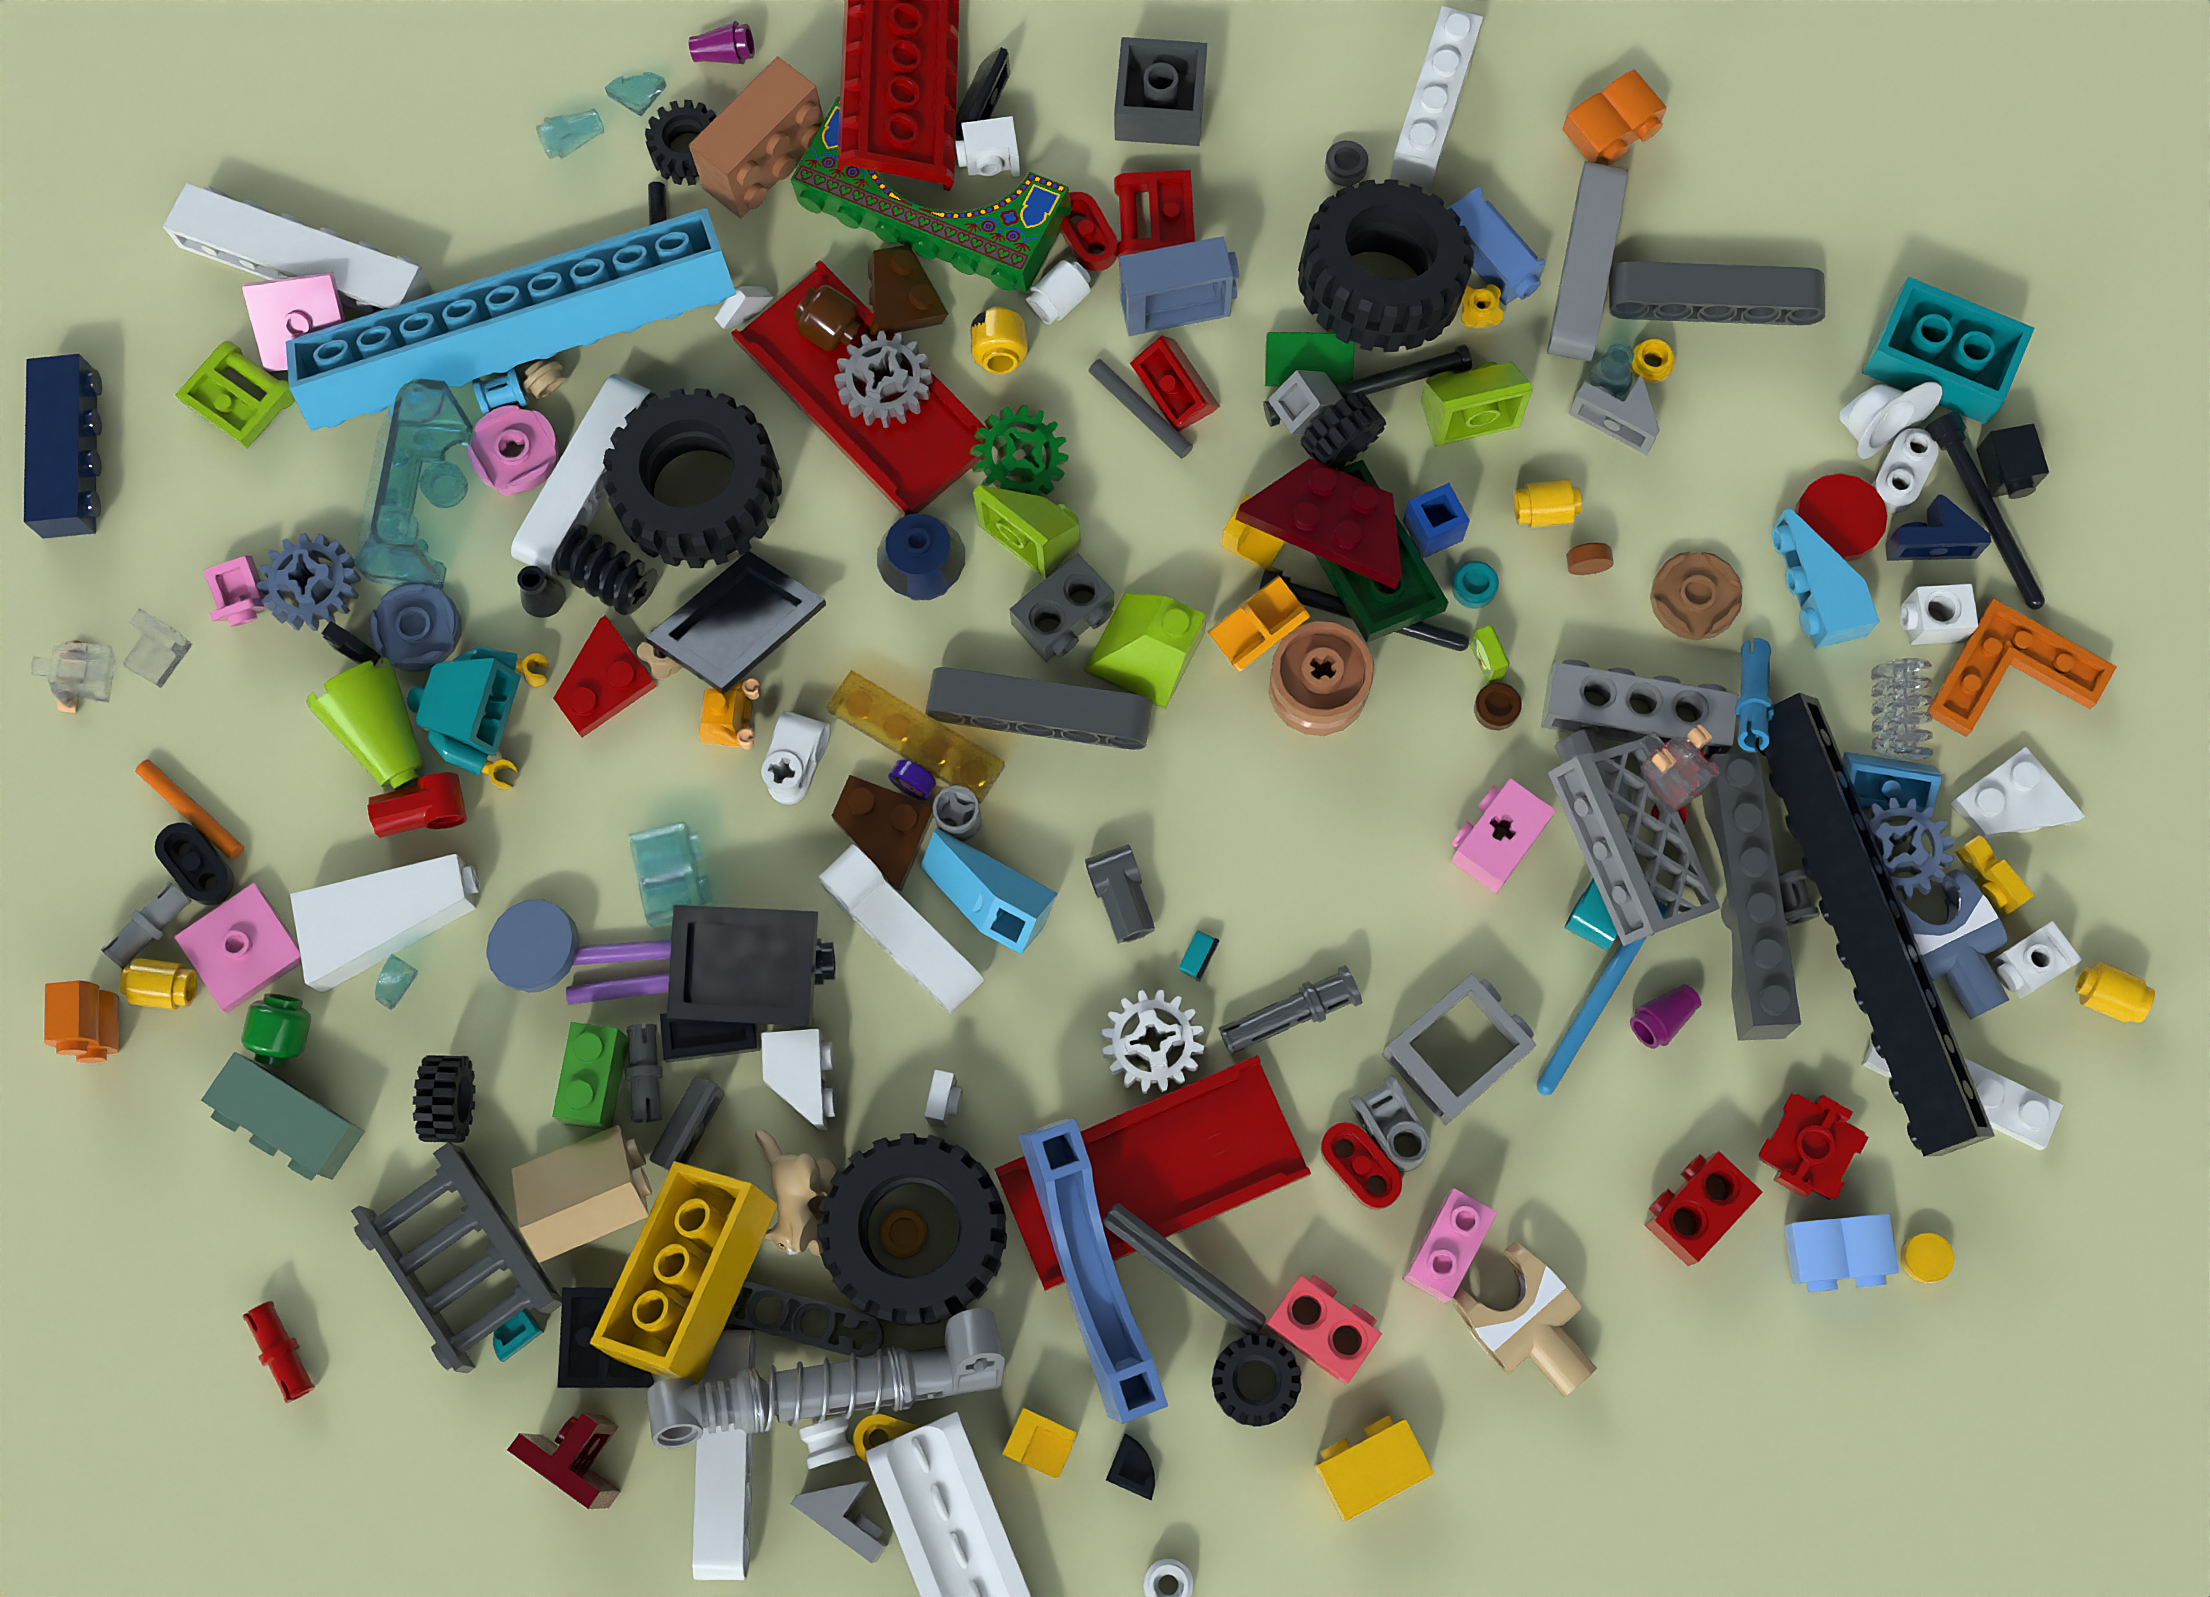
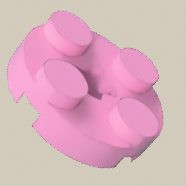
M515 405L502 406L485 414L474 427L475 435L472 438L471 445L470 443L468 444L467 451L469 461L479 478L487 486L496 489L498 493L504 496H511L538 487L549 478L560 460L558 456L560 448L558 437L546 417L535 410L531 412L520 409L519 406ZM515 441L518 446L525 444L521 454L517 457L503 456L508 452L507 444L509 442Z

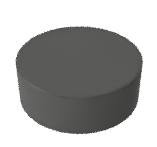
M1346 140L1337 142L1329 148L1325 159V172L1333 183L1340 186L1355 185L1365 177L1368 167V154L1360 144Z

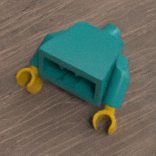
M483 646L475 647L454 658L452 662L436 663L431 669L426 686H414L410 689L407 704L412 712L417 713L415 718L417 725L429 731V743L446 762L476 775L483 772L489 775L490 780L496 787L501 790L512 789L510 785L497 780V773L503 768H509L519 773L517 768L509 760L501 759L492 762L487 760L488 755H497L521 675L516 672L523 673L529 685L542 687L547 683L546 676L533 674L529 671L535 666L549 668V662L544 655L539 653H532L523 660L518 659L516 653Z

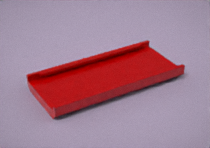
M844 0L837 170L843 171L845 166L848 165L944 184L943 190H951L955 175L959 0Z
M819 260L815 263V271L740 332L737 329L732 331L733 340L904 517L910 514H918L980 461V457L970 454V449L974 445L982 444V442L974 437V434L979 428L986 427L932 372L933 383L926 385L930 392L929 400L918 399L921 412L916 414L910 410L906 411V423L902 424L897 417L890 418L889 428H884L881 418H875L870 426L866 425L863 412L853 418L848 409L849 404L842 405L838 394L841 389L837 388L835 382V375L841 373L837 364L838 359H850L847 346L840 343L831 352L823 350L798 333V320L793 318V315L804 295L811 287L815 290L823 285L833 287L858 305V314L855 321L862 324L851 345L859 349L863 346L862 335H867L871 342L877 341V337L872 338L870 334L873 313ZM886 335V339L892 341L895 335ZM902 361V369L908 370L909 376L913 377L911 368ZM855 382L856 390L865 398V389L860 388L859 383Z
M1258 1055L1080 1131L1092 1168L1094 1189L1101 1221L1111 1206L1115 1203H1120L1167 1239L1311 1175V1171L1305 1164L1263 1071ZM1025 1156L995 1168L996 1175L1045 1292L1064 1284L1065 1281ZM1102 1222L1113 1262L1137 1252V1250L1105 1227Z

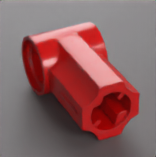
M452 772L430 774L419 779L417 786L369 797L367 805L369 820L372 823L375 834L379 838L423 827L433 830L453 828L465 823L467 820L459 776Z

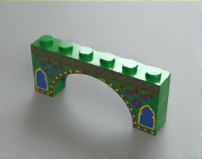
M838 96L790 179L799 204L810 212L818 214L822 211L832 215L847 227L853 229L861 227L874 232L877 237L887 243L896 244L899 242L904 245L910 244L917 254L926 259L933 260L938 258L951 263L961 273L966 275H973L975 273L988 278L994 285L1003 290L1011 291L1015 289L1027 294L1061 231V222L1064 217H1068L1072 210L1069 187L1029 171L1023 182L1013 192L1003 199L982 208L967 211H941L915 204L891 189L877 171L848 165L845 166L843 171L837 170L840 97Z

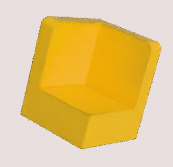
M1245 494L1223 529L1221 547L1265 570L1266 565L1272 566L1286 541L1235 520L1240 505L1251 498V496Z
M1022 1408L1002 1455L1048 1476L1058 1478L1062 1473L1078 1433L1028 1409Z

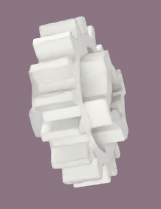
M1141 990L1138 993V1003L1133 1005L1125 997L1121 1000V1006L1124 1011L1121 1015L1116 1012H1109L1108 1020L1115 1027L1114 1029H1102V1038L1112 1042V1045L1102 1049L1103 1058L1115 1057L1116 1061L1110 1066V1073L1115 1075L1124 1071L1126 1073L1124 1078L1125 1087L1129 1088L1137 1080L1141 1082L1142 1094L1148 1093L1151 1084H1158L1159 1090L1164 1094L1167 1093V1081L1173 1079L1175 1083L1182 1086L1185 1084L1182 1071L1186 1069L1190 1072H1196L1198 1069V1064L1190 1057L1191 1055L1203 1054L1204 1046L1193 1042V1039L1203 1035V1027L1190 1025L1196 1012L1194 1009H1189L1182 1013L1179 1010L1182 1001L1181 997H1175L1169 1004L1164 1002L1163 990H1158L1155 1000H1148L1144 990ZM1155 1012L1169 1016L1177 1024L1168 1025L1156 1017ZM1138 1016L1139 1025L1134 1033L1126 1035L1125 1038L1121 1039L1126 1025ZM1154 1032L1157 1039H1165L1160 1042L1159 1051L1151 1052L1149 1045H1140L1146 1042L1147 1033ZM1185 1045L1179 1060L1168 1068L1167 1058L1171 1051ZM1135 1058L1149 1065L1150 1072L1136 1068L1128 1060Z

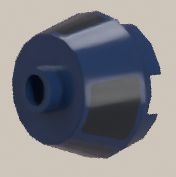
M910 514L900 518L884 534L877 549V567L883 581L896 593L907 596L912 600H932L944 595L959 579L965 565V547L959 533L947 522L927 514Z

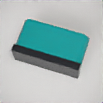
M1197 930L1178 970L1196 978V981L1200 982L1220 940Z

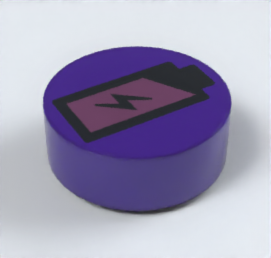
M898 760L888 775L889 780L898 789L921 800H927L936 786L935 778L930 772L909 760Z

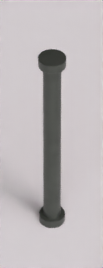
M1466 344L1456 346L1454 352L1335 385V387L1344 399L1350 394L1356 395L1357 392L1368 395L1428 378L1442 372L1460 369L1461 372L1471 370L1472 359ZM1264 401L1263 406L1269 426L1279 425L1280 417L1269 401Z

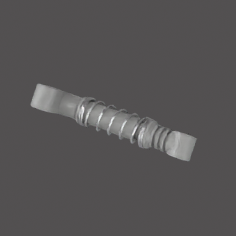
M983 1308L969 1309L954 1315L946 1325L944 1346L907 1351L901 1346L895 1348L892 1346L891 1349L886 1348L884 1355L881 1349L877 1350V1356L857 1359L856 1354L852 1353L849 1361L830 1363L829 1358L825 1357L823 1365L803 1367V1363L799 1360L796 1369L777 1371L776 1367L772 1365L770 1367L769 1381L760 1377L756 1368L741 1370L735 1378L729 1379L728 1386H724L723 1380L716 1381L715 1388H711L710 1382H705L701 1390L698 1389V1384L690 1379L671 1378L652 1385L646 1394L652 1441L658 1447L679 1448L690 1445L700 1439L703 1435V1428H708L709 1434L716 1433V1426H721V1431L724 1432L729 1430V1424H733L735 1430L742 1429L747 1434H758L759 1431L763 1433L770 1430L773 1416H777L778 1423L787 1422L789 1426L795 1428L800 1419L814 1417L815 1421L822 1424L826 1415L840 1413L842 1417L848 1420L853 1411L867 1409L870 1414L876 1415L880 1407L891 1405L892 1409L897 1412L898 1409L900 1411L910 1409L915 1401L1000 1388L1005 1359L995 1315L992 1311Z

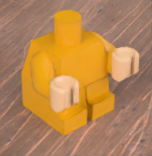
M749 677L745 681L740 680L725 694H722L715 688L704 690L699 737L703 744L741 746L746 750H751L754 747L753 739L755 738V733L750 728L749 723L746 722H751L752 700L757 699L760 695L759 689L761 684L757 678Z

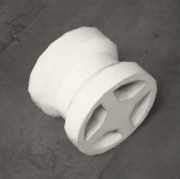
M838 1417L824 1421L822 1424L817 1423L799 1430L801 1440L808 1445L810 1454L806 1462L809 1470L856 1456L854 1446L848 1442L846 1430L849 1427L847 1419Z

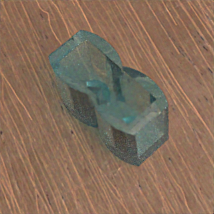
M682 821L629 834L646 921L653 929L672 925L673 905L706 906L707 903L713 902L707 875L699 876L697 859L704 858L697 831L690 832L689 827Z

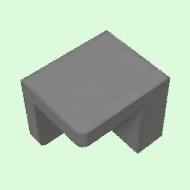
M1296 370L1268 401L1291 434H1304L1307 428L1314 426L1312 422L1316 418H1321L1324 415L1323 412L1329 407L1332 409L1337 401L1341 399L1345 401V399L1325 372Z

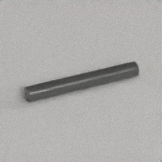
M1098 359L1090 366L1088 372L1178 457L1182 459L1189 454L1193 445L1101 359Z

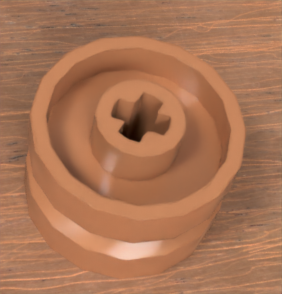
M1314 621L1298 626L1286 635L1273 656L1270 675L1269 696L1278 716L1287 726L1305 735L1327 736L1346 729L1358 719L1367 702L1372 685L1373 661L1367 645L1353 630L1336 622Z

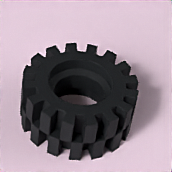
M676 100L669 102L672 110L667 112L663 106L657 110L660 119L651 116L648 121L651 129L646 128L645 137L647 139L645 142L653 165L657 171L660 170L663 178L668 180L671 176L674 184L681 185L682 179L686 178L688 186L696 185L695 177L699 175L691 151L686 153L674 152L671 149V142L684 133L700 134L717 116L712 109L707 112L706 105L698 102L694 109L692 100H684V107L679 108Z
M1357 392L1356 395H1348L1345 401L1343 399L1337 401L1335 407L1332 409L1329 407L1323 412L1324 415L1321 418H1316L1312 422L1314 426L1307 428L1304 432L1305 436L1301 438V445L1312 459L1339 469L1344 467L1347 461L1352 462L1355 460L1357 454L1360 452L1364 453L1369 448L1368 445L1374 443L1379 438L1377 435L1384 431L1385 428L1383 426L1386 425V421L1366 395L1362 394V392Z
M426 1055L421 1060L422 1066L418 1067L417 1074L419 1079H415L414 1084L416 1096H413V1105H416V1110L413 1112V1121H417L415 1125L416 1134H419L418 1138L423 1142H464L466 1140L465 1136H468L470 1132L469 1125H472L473 1122L471 1112L475 1110L473 1094L476 1093V1085H473L475 1074L471 1070L472 1062L468 1056Z
M1248 1335L1233 1341L1221 1352L1213 1368L1212 1387L1217 1404L1220 1405L1228 1417L1243 1425L1261 1427L1279 1421L1293 1409L1301 1392V1371L1295 1361L1296 1357L1291 1350L1288 1351L1283 1346L1282 1342L1268 1338L1265 1335ZM1248 1362H1263L1274 1372L1275 1388L1272 1394L1264 1400H1250L1238 1388V1372Z

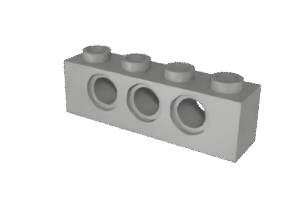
M1565 660L1562 663L1555 662L1548 676L1541 721L1542 728L1570 733L1583 729H1593L1598 738L1626 743L1645 738L1649 747L1656 748L1657 744L1699 750L1704 751L1705 757H1711L1713 754H1727L1733 746L1736 723L1735 705L1739 699V694L1726 692V688L1716 684H1701L1698 687L1680 684L1679 679L1671 676H1656L1653 679L1635 676L1633 671L1625 668H1610L1607 671L1589 668L1588 663L1580 660ZM1594 691L1600 694L1604 700V705L1594 706L1585 699L1584 692ZM1629 700H1642L1648 705L1650 713H1637L1632 709ZM1684 707L1689 709L1695 717V722L1681 720L1676 714L1675 708ZM1701 724L1712 736V739L1702 748L1697 749L1687 738V734L1693 728H1697V725Z

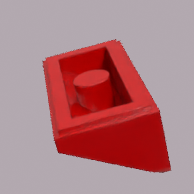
M1161 335L1130 362V365L1171 426L1178 432L1210 415L1220 407L1174 339Z

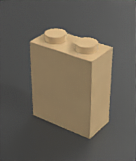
M620 1124L511 1169L519 1230L538 1263L649 1217L646 1196L652 1194V1189L647 1175L642 1166L646 1165V1160L637 1139L634 1138L628 1141Z

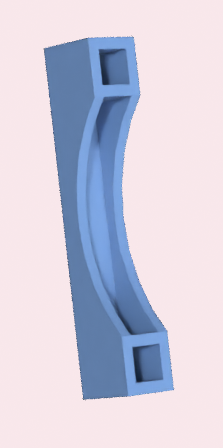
M1062 1119L1019 1134L1018 1138L1108 1417L1124 1424L1168 1407L1153 1357L1133 1317L1111 1257L1098 1209L1091 1164L1076 1119Z

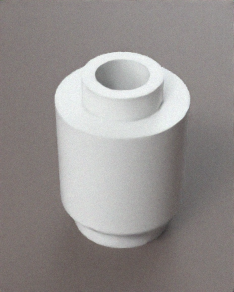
M1061 260L1031 288L1032 294L1026 298L1027 304L1033 313L1044 323L1050 325L1055 320L1061 321L1090 294L1091 289L1088 283L1091 281V278L1078 262L1072 261L1069 263Z

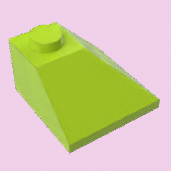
M978 485L973 491L979 526L1045 579L1081 541L1079 519L1070 508L1062 503L1056 506L1046 497Z
M1124 593L1084 670L1086 673L1131 694L1144 696L1150 699L1153 704L1166 710L1205 634L1206 614L1164 595Z

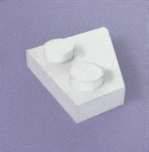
M2027 747L2023 748L1950 803L1977 836L1981 835L1984 839L2003 836L2005 833L2010 832L2024 833L2037 831L2041 827L2065 824V826L2074 825L2085 817L2082 811Z

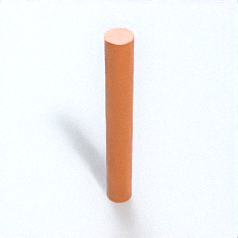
M147 759L137 766L135 772L230 860H234L242 854L244 846L154 763Z

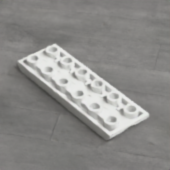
M958 1411L865 1451L871 1472L921 1597H1032Z

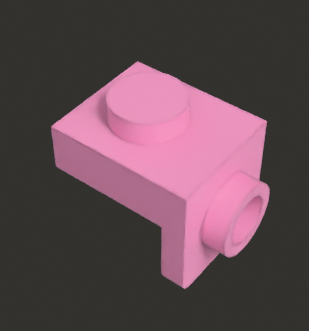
M242 556L203 570L217 606V610L210 612L212 621H229L230 627L240 626L258 619L255 612L266 609L261 602L266 595L257 588V583L261 582L252 556Z

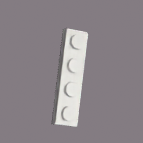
M1871 1042L1862 1066L1890 1078L1892 1075L1886 1060L1878 1055ZM1964 1058L1991 1127L2037 1150L2047 1148L2064 1105Z

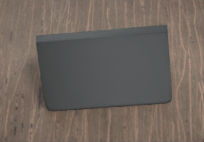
M694 1077L650 1155L649 1160L667 1171L670 1170L674 1161L687 1165L725 1096L724 1091L717 1084L706 1079Z

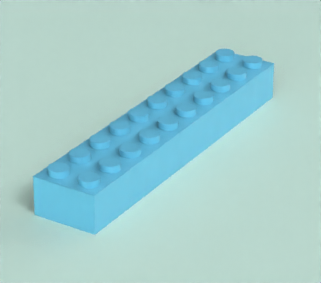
M703 208L285 341L289 389L311 431L323 427H336L348 419L366 413L376 414L384 411L388 406L407 400H420L432 392L450 386H464L475 378L494 372L504 373L513 369L516 365L535 359H548L560 351L578 345L588 346L596 343L600 338L619 332H632L644 324L659 319L676 318L684 311L703 305L719 304L726 298L736 295L708 210Z

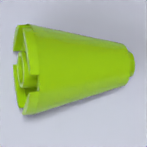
M386 657L381 658V667L376 668L372 660L329 679L323 684L327 692L318 699L314 692H312L307 697L306 703L311 712L381 787L392 785L394 790H399L419 779L417 771L423 767V762L395 668Z

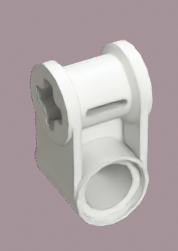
M784 711L779 717L772 743L761 769L763 781L768 786L772 798L778 803L785 805L795 804L801 801L807 794L818 762L823 757L830 736V725L828 723ZM789 773H792L794 777L789 778L787 776ZM778 778L783 779L782 784L778 783Z

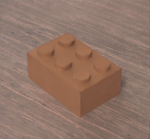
M777 56L689 144L703 189L740 219L750 209L753 210L759 207L766 198L767 192L779 180L786 179L793 172L796 163L805 155L821 127L824 117L816 85Z

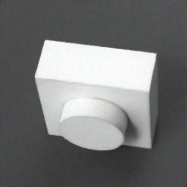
M940 1070L934 1071L924 1116L930 1124L947 1127L949 1115H958L963 1088L956 1087L957 1080L954 1073Z

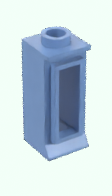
M1480 186L1447 208L1448 210L1452 207L1461 219L1459 226L1464 225L1468 230L1471 238L1470 246L1474 251L1472 268L1487 285H1496L1501 290L1499 299L1505 306L1517 297L1523 300L1537 290L1541 284L1540 277L1545 260L1542 259L1537 262L1538 257L1489 200L1487 202L1483 200Z

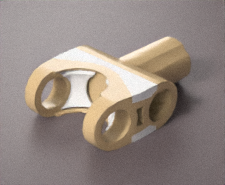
M1513 1242L1504 1250V1253L1514 1266V1273L1519 1280L1520 1293L1514 1306L1506 1311L1490 1309L1482 1302L1478 1304L1464 1289H1460L1455 1293L1452 1298L1453 1305L1475 1340L1503 1371L1510 1374L1525 1359L1530 1357L1565 1397L1579 1387L1597 1369L1562 1328L1582 1307L1576 1297L1549 1267L1517 1242Z

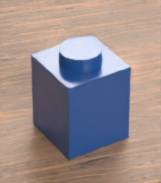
M1447 483L1409 500L1403 522L1424 559L1462 542L1470 520L1450 483Z

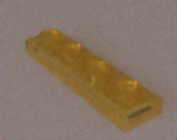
M853 670L848 673L826 706L830 714L905 759L922 766L933 776L948 785H959L968 788L975 794L980 804L1005 768V762Z

